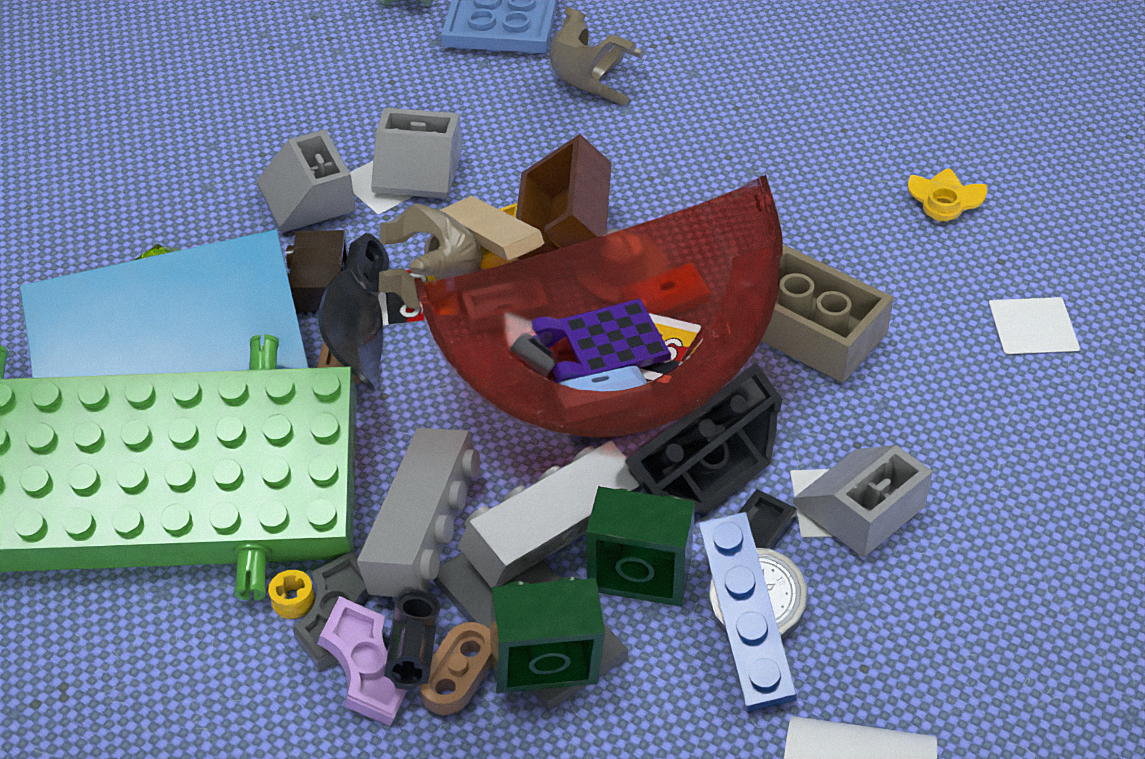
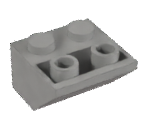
M384 108L375 135L372 192L448 199L462 152L460 113Z
M326 129L288 139L257 179L258 188L281 233L356 211L351 174Z
M897 445L855 449L793 498V504L865 558L925 507L933 471Z

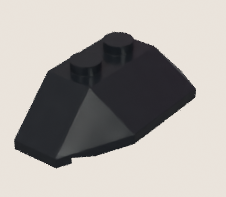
M754 363L639 446L625 460V463L648 494L674 496L683 500L695 501L694 513L705 516L770 465L777 429V414L781 410L783 399L759 365Z

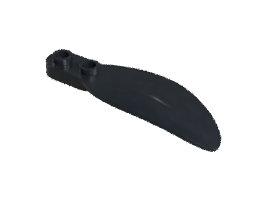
M365 233L351 242L344 271L337 274L327 285L319 306L318 324L321 336L333 356L344 367H351L352 374L363 381L373 393L377 390L383 342V318L378 295L382 293L379 291V272L388 270L389 257L382 243L372 234Z

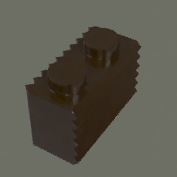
M345 230L295 231L294 245H287L286 262L287 268L290 270L287 276L297 315L300 312L307 314L309 311L313 314L317 311L319 312L321 298L327 285L337 274L344 271L348 256Z

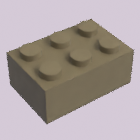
M783 245L737 291L734 328L844 383L888 334L894 297L793 248Z

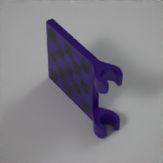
M641 299L563 319L539 317L532 321V329L535 333L533 337L547 348H550L566 337L578 363L564 361L555 364L553 367V373L556 377L554 384L628 366L641 368L671 359V353Z

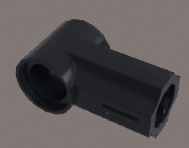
M421 590L405 591L398 595L395 602L384 676L389 678L394 683L395 688L413 691L420 684H425L429 681L434 640L440 613V602L428 592Z

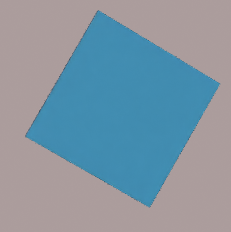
M277 229L20 285L33 378L249 370L250 338L258 334L261 337L260 345L263 346L264 334L272 335L279 340L276 369L309 368Z

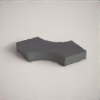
M353 550L311 572L313 584L317 589L316 600L308 615L293 628L296 641L319 672L338 662L333 654L317 643L339 596L361 606L371 596L368 595L357 563L358 557Z

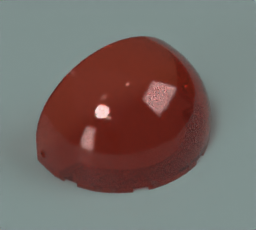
M763 175L738 189L716 198L607 235L464 275L426 282L422 281L421 277L413 279V285L428 331L441 357L455 376L474 395L490 407L530 427L556 434L580 437L628 435L654 429L698 409L707 403V400L723 386L731 382L747 363L766 332L777 301L780 287L778 285L780 260L783 256L782 230L767 176ZM636 299H641L650 314L701 326L695 339L676 367L655 380L646 379L647 383L616 391L579 390L555 383L552 377L553 368L544 377L509 350L520 335L524 333H529L532 336L535 335L532 329V321L536 318L550 317L563 319ZM566 337L548 348L559 356L557 363L564 361L578 363Z

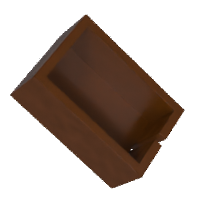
M581 134L521 173L516 218L540 230L544 244L517 257V259L544 281L559 272H565L571 267L575 259L578 261L588 254H594L606 244L612 163Z

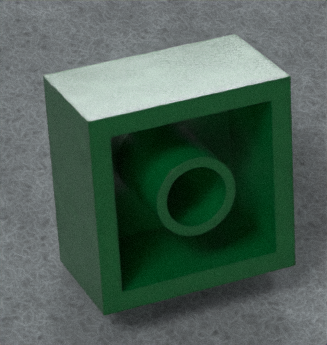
M598 486L586 531L587 579L596 578L598 593L682 607L692 559L695 501L683 500L674 496H658L632 492L623 488L613 489Z
M564 577L555 582L533 584L515 581L504 586L492 587L490 645L496 694L598 684L605 628L596 578L579 579L576 577Z

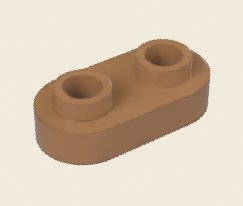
M466 622L455 626L449 631L432 657L428 683L419 685L422 702L428 710L440 715H449L462 710L468 704L493 664L489 628L480 623ZM467 652L478 653L476 656L473 657L464 656V654ZM443 690L454 691L453 693L447 695L439 694Z

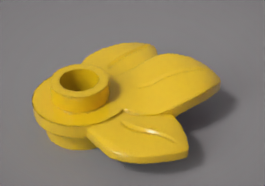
M947 168L935 175L931 180L911 175L908 181V191L911 196L923 203V210L928 216L937 221H949L958 218L963 210L974 209L982 205L986 199L987 185L969 184L963 186L955 173L950 168Z

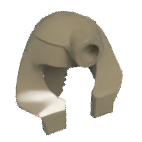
M566 7L563 14L567 16L562 28L554 35L550 44L549 57L552 69H554L561 80L591 94L602 96L604 99L619 105H626L630 100L629 97L603 85L599 80L623 60L625 53L642 59L645 52L637 48V45L614 34L596 46H588L589 31L587 22H584L586 14Z
M414 204L393 220L380 223V243L383 245L406 242L410 237L420 232L431 234L424 246V256L420 255L419 258H415L411 262L410 271L413 274L433 276L436 278L434 282L418 280L410 275L405 268L379 272V291L383 293H396L410 309L427 307L455 293L474 277L482 262L480 245L467 228L445 212L421 204Z

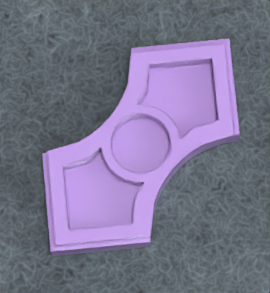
M339 596L317 644L333 654L345 672L348 689L344 706L391 726L407 690L395 688L394 683L384 676L388 653L382 638L385 616Z

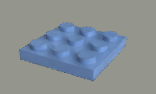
M451 0L441 33L442 47H453L461 50L468 48L485 49L494 52L516 51L528 54L547 53L559 0Z

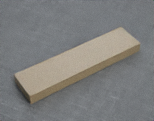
M469 196L440 210L467 228L475 236L479 245L507 261L520 257L544 244L540 230L474 196Z

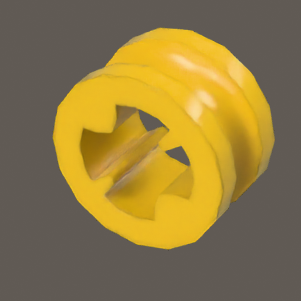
M283 571L278 573L269 584L268 593L271 598V604L274 612L280 617L297 619L311 611L315 603V594L310 577L303 571ZM297 590V597L287 599V592Z

